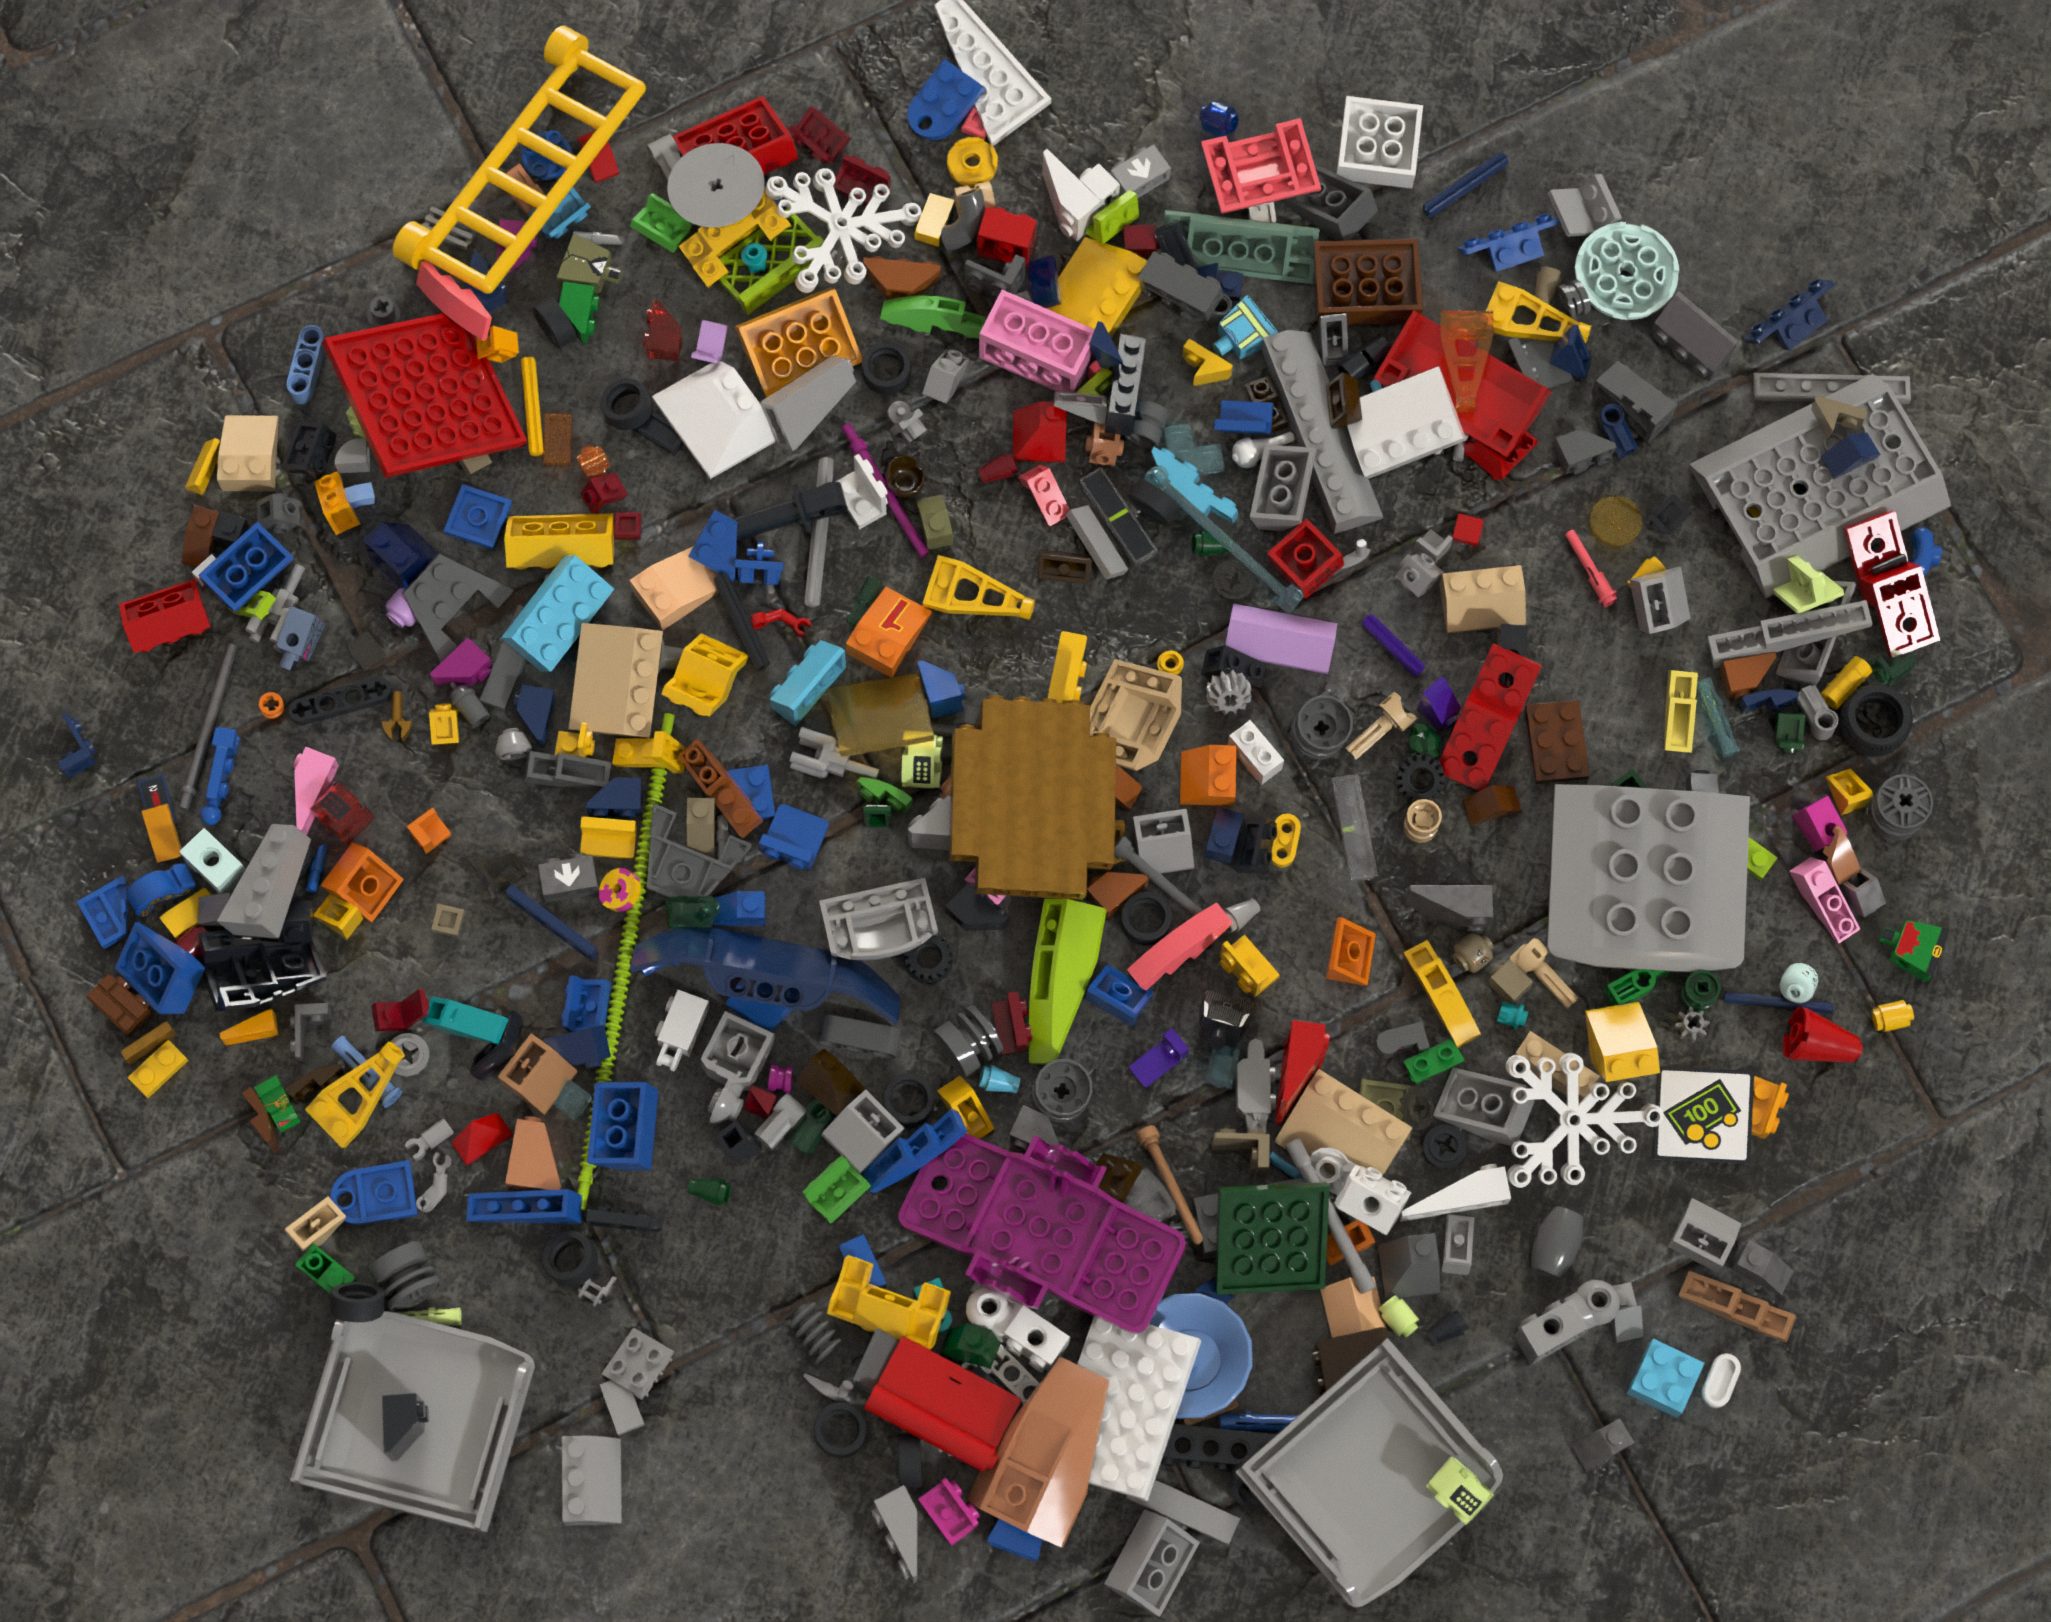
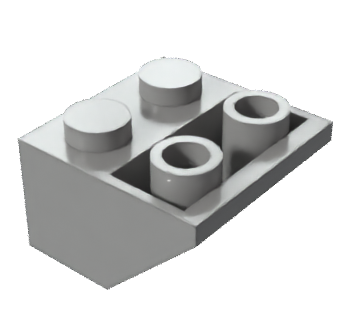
M1681 567L1630 579L1640 631L1652 634L1675 628L1690 619Z
M950 795L944 800L942 798L937 799L930 806V811L924 816L918 815L909 823L908 841L912 848L949 850Z
M1187 809L1133 817L1132 830L1137 855L1160 874L1194 869Z
M865 1089L834 1119L821 1135L860 1174L898 1139L904 1127Z
M1691 1198L1667 1247L1718 1272L1723 1267L1735 1243L1742 1223Z

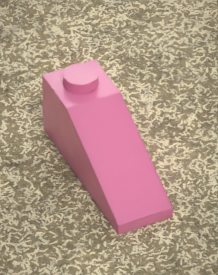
M305 747L302 754L299 753L294 762L296 826L305 835H307L321 806L319 802L325 797L339 767L334 757Z

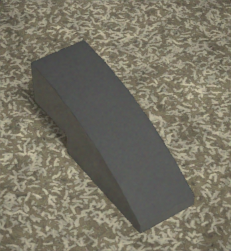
M530 751L526 756L523 782L567 788L602 789L609 783L611 762L563 753L551 755Z

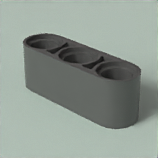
M825 1015L819 1043L831 1048L894 1059L897 1057L902 1031L892 1026L835 1015Z

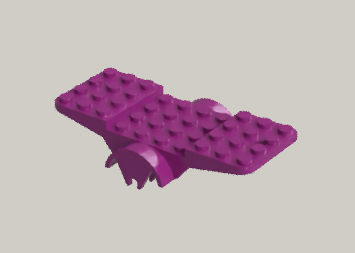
M963 1135L947 1150L921 1167L898 1214L901 1225L907 1230L963 1256L973 1258L965 1275L983 1287L1013 1302L1033 1309L1039 1308L1047 1292L1066 1301L1067 1304L1133 1334L1142 1333L1149 1326L1186 1248V1240L1178 1230L1117 1201L1104 1191L1098 1189L1107 1167L1095 1166L1077 1151L1072 1152L1062 1144L1049 1145L1036 1135L1033 1136L1025 1154L1009 1152L971 1135ZM943 1176L947 1179L946 1188L941 1191L933 1189L932 1182L934 1178Z

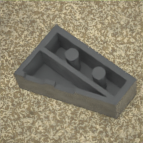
M1153 251L1138 276L1143 295L1148 297L1152 293L1163 297L1161 299L1163 303L1169 305L1170 302H1173L1180 306L1182 311L1206 321L1209 320L1223 296L1219 281L1210 276L1204 278L1198 275V271L1187 264L1181 266L1175 263V259L1166 253L1160 255Z
M1619 361L1613 364L1595 381L1592 389L1606 404L1619 405L1624 411L1626 424L1647 444L1670 424L1678 405Z

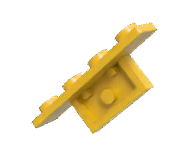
M1065 631L1061 632L1048 698L1056 699L1057 703L1067 704L1069 700H1080L1082 687L1077 685L1079 677L1084 678L1087 662L1083 661L1087 636Z

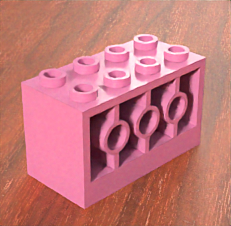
M1001 290L980 332L979 358L1054 391L1076 393L1095 357L1089 345L1094 329L1005 290Z

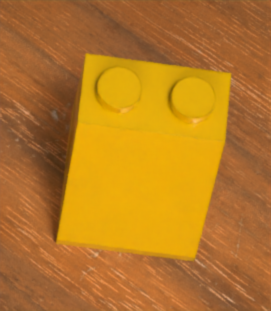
M1639 1002L1585 1011L1591 1063L1606 1082L1660 1073L1657 1045Z

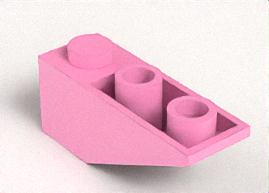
M1810 857L1789 871L1800 893L1837 943L1842 942L1860 930L1825 861Z

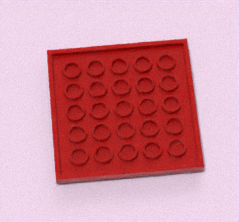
M444 313L326 337L322 342L384 478L522 447L527 442L490 361L486 357L478 359L476 336L462 328Z

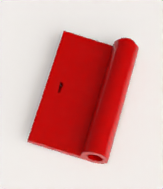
M902 1336L883 1374L868 1398L864 1409L984 1472L986 1468L992 1470L999 1456L994 1452L1022 1399Z

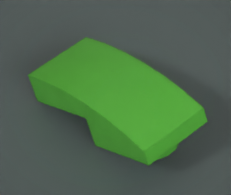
M864 777L858 780L859 794L868 802L873 800L879 805L886 797V802L894 810L899 811L901 809L905 813L913 806L912 797L888 783Z

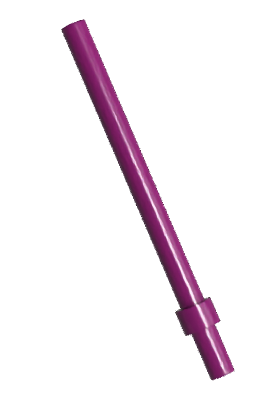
M850 423L845 424L841 429L851 444L849 446L855 456L859 454L862 460L867 459L874 470L873 477L876 481L880 480L887 490L888 494L885 496L895 518L919 557L927 556L929 551L896 497L888 488L885 479L867 452L868 447L866 443L858 437Z

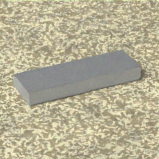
M1089 505L1071 509L1066 514V517L1104 578L1110 579L1124 575L1128 568Z

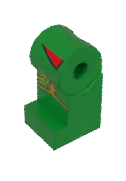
M276 1075L254 1087L281 1133L300 1123V1119Z

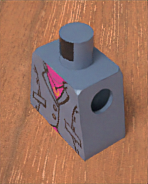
M290 606L276 646L284 652L279 667L294 672L299 659L309 661L325 627V623L316 615Z

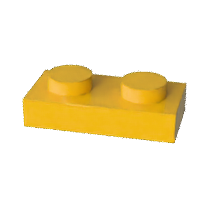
M167 1040L127 1078L149 1098L189 1060Z

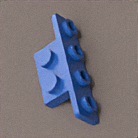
M1543 214L1536 217L1535 222L1529 224L1526 221L1512 225L1511 230L1505 232L1502 229L1488 233L1487 238L1481 240L1478 237L1464 241L1463 246L1458 247V251L1461 254L1467 255L1487 248L1493 271L1497 272L1544 256L1538 231L1560 224V220L1558 217L1551 216V214Z

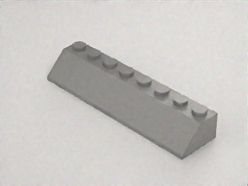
M1286 330L1264 337L1261 351L1299 447L1316 449L1311 478L1333 534L1383 519L1369 479L1364 477L1347 425L1336 429L1331 428L1326 385L1330 381L1311 333Z

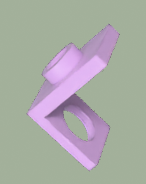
M703 320L697 348L691 354V358L712 363L719 362L722 359L728 325Z

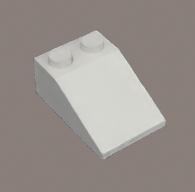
M1046 149L1043 152L1042 175L1059 227L1067 237L1071 236L1074 240L1078 241L1086 234L1085 229L1094 222L1093 216L1100 212L1101 200Z

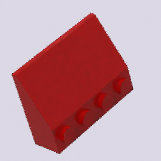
M764 96L672 136L678 146L681 158L689 151L703 145L714 143L730 144L750 153L759 163L763 175L799 159L792 135Z
M1292 1020L1284 1045L1275 1125H1281L1313 1078L1316 1068L1321 1069L1330 1039V1034L1325 1033L1326 1024Z

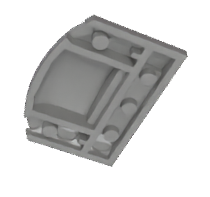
M925 878L819 901L832 956L867 961L890 958L920 946L932 935L934 936L938 933Z

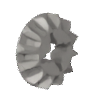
M405 1033L396 1036L390 1041L402 1051V1046L408 1049L409 1052L416 1051L412 1055L413 1064L411 1065L406 1059L401 1060L394 1071L395 1074L405 1077L418 1075L420 1071L427 1067L430 1057L429 1048L420 1036Z

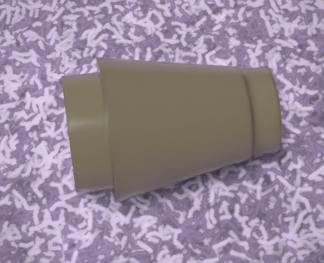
M1541 267L1540 272H1537L1535 297L1550 304L1556 288L1562 281L1559 270L1551 267Z

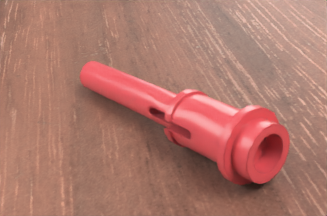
M1570 530L1565 536L1590 577L1588 582L1599 597V604H1603L1604 607L1614 604L1618 600L1617 591L1612 590L1604 573L1598 571L1576 532Z

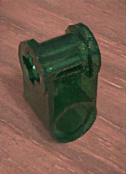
M679 895L666 899L668 927L672 929L708 927L720 912L719 902L711 896L688 897Z

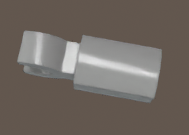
M443 1118L424 1131L419 1139L413 1138L408 1140L405 1147L408 1150L413 1146H419V1152L413 1156L415 1161H418L425 1156L427 1149H433L454 1134V1132Z

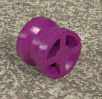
M771 1064L768 1091L780 1089L784 1093H791L794 1067L780 1068L776 1064Z

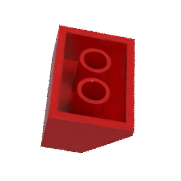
M196 579L119 604L122 624L134 653L150 651L156 645L165 642L174 643L183 636L189 634L197 635L204 632L206 628L211 627Z

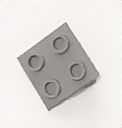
M633 1328L602 1372V1375L631 1391L634 1396L642 1400L644 1396L648 1397V1392L652 1388L653 1383L658 1382V1375H663L661 1371L665 1369L669 1362H672L673 1359L671 1357L674 1351Z

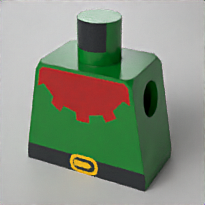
M1906 920L1900 927L1899 932L1884 927L1879 942L1893 947L1889 957L1890 962L1927 983L1934 974L1949 929Z

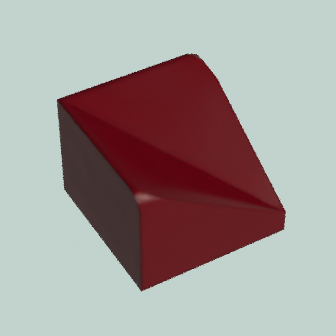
M753 1085L749 1090L745 1109L755 1115L768 1119L777 1104V1097Z

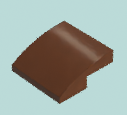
M250 1086L242 1093L258 1114L250 1122L272 1151L276 1153L279 1151V1141L274 1123L264 1104Z

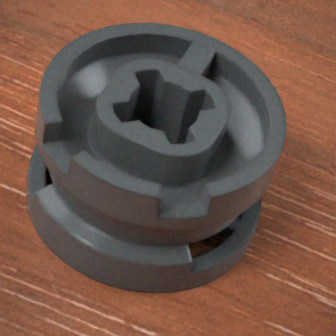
M1578 279L1569 282L1568 286L1563 284L1556 288V298L1562 313L1572 319H1576L1579 314L1584 316L1590 313L1591 305L1587 291Z

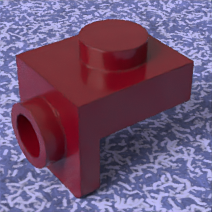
M616 472L590 479L581 491L583 501L592 514L597 513L605 504L624 500L628 494Z

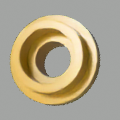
M1165 651L1159 656L1157 667L1159 671L1179 675L1183 670L1184 660L1178 652ZM1166 662H1174L1175 667L1168 668Z

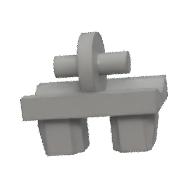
M896 401L889 406L887 411L888 417L893 423L897 424L890 429L894 436L900 432L907 443H910L927 430L918 419L923 415L919 408L911 413L909 405L903 401Z

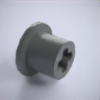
M377 296L371 301L370 307L367 310V318L373 328L400 321L401 312L399 306L386 296Z
M662 640L658 674L661 669L676 671L683 652L681 647L664 645V640Z

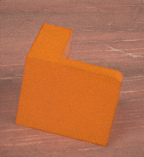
M431 808L407 826L410 835L425 854L451 836L450 831L440 820L434 808Z

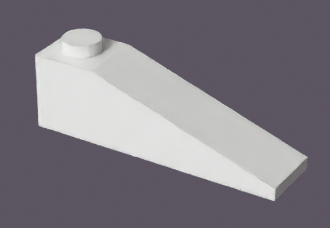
M1489 1164L1480 1167V1171H1476L1401 1211L1399 1215L1400 1222L1508 1204L1511 1200L1505 1166L1497 1168V1164Z

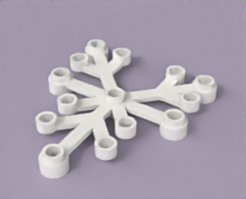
M830 169L818 170L813 178L814 187L824 192L830 212L813 202L808 188L810 177L806 173H798L793 180V185L798 190V193L789 188L786 181L780 176L771 177L765 186V193L769 198L779 200L782 197L786 198L781 200L777 206L779 216L787 218L791 214L809 212L828 225L830 233L821 247L807 249L804 246H798L792 253V259L797 264H804L808 260H813L808 269H804L798 274L795 281L797 288L805 293L812 292L818 283L817 273L822 265L825 271L824 279L827 282L836 283L840 278L841 270L834 265L830 254L838 238L848 264L843 273L844 278L850 284H859L866 275V268L863 263L858 261L851 238L864 245L865 249L870 252L878 250L881 245L880 237L888 241L891 247L899 248L905 240L904 233L900 230L890 231L880 224L901 221L907 226H914L919 222L922 214L920 207L915 203H907L899 210L875 213L881 202L887 199L890 192L886 185L878 184L872 192L873 197L863 214L851 217L857 206L861 205L865 200L866 194L861 188H854L849 194L848 203L843 211H841L833 187L835 175ZM798 179L804 180L805 184H801ZM774 183L778 184L781 188H777ZM878 190L882 191V192L884 193V195L878 194L877 191H878ZM853 194L859 195L861 199H856ZM781 206H786L789 211H784ZM864 227L874 234L867 235L857 228ZM893 236L898 237V238L900 239V241H899V242L895 241V240L893 239ZM869 240L874 241L876 245H871ZM797 252L802 253L804 258L799 257ZM853 268L859 270L860 273H856ZM829 272H834L836 277L830 276ZM804 276L809 277L812 281L806 280Z
M1566 1053L1559 1061V1067L1566 1074L1567 1080L1566 1105L1552 1092V1073L1556 1068L1555 1062L1552 1059L1544 1057L1538 1061L1539 1079L1530 1070V1063L1525 1057L1513 1055L1506 1062L1507 1072L1515 1078H1523L1532 1088L1514 1087L1511 1090L1512 1100L1522 1104L1527 1100L1544 1099L1560 1114V1125L1544 1142L1525 1143L1523 1141H1516L1513 1143L1511 1151L1514 1156L1525 1158L1529 1154L1532 1155L1523 1165L1515 1164L1509 1168L1507 1172L1508 1181L1519 1188L1527 1186L1531 1181V1173L1541 1163V1169L1538 1173L1540 1181L1545 1184H1553L1557 1179V1173L1553 1169L1552 1150L1567 1135V1163L1562 1166L1560 1175L1566 1183L1577 1185L1583 1181L1585 1176L1583 1167L1579 1165V1134L1591 1144L1592 1150L1600 1155L1606 1154L1610 1149L1608 1140L1599 1137L1586 1124H1598L1618 1143L1621 1151L1632 1153L1636 1149V1141L1629 1136H1625L1613 1123L1642 1122L1650 1127H1656L1663 1121L1664 1113L1662 1109L1654 1104H1646L1640 1111L1614 1112L1625 1099L1632 1098L1636 1093V1088L1632 1083L1623 1081L1618 1085L1617 1091L1598 1112L1587 1113L1598 1100H1604L1608 1097L1609 1088L1607 1085L1597 1082L1592 1085L1591 1092L1579 1103L1578 1074L1583 1069V1060L1580 1056L1574 1053ZM1575 1060L1577 1066L1575 1069L1570 1070L1569 1064ZM1549 1061L1550 1068L1544 1071L1542 1065L1544 1062ZM1522 1062L1524 1066L1523 1070L1521 1072H1517L1516 1065ZM1629 1085L1630 1092L1624 1095L1623 1088ZM1602 1086L1604 1092L1601 1096H1597L1596 1090ZM1519 1090H1523L1524 1096L1518 1100L1516 1093ZM1656 1111L1657 1118L1651 1121L1650 1114ZM1573 1115H1576L1578 1118L1575 1124L1570 1123V1118ZM1626 1140L1631 1141V1146L1628 1149L1623 1147ZM1603 1141L1604 1148L1598 1151L1597 1144ZM1519 1145H1524L1525 1150L1522 1154L1517 1153ZM1573 1170L1578 1171V1176L1575 1179L1570 1177ZM1547 1171H1551L1552 1174L1549 1180L1544 1179V1173ZM1520 1172H1524L1525 1178L1519 1182L1517 1175Z

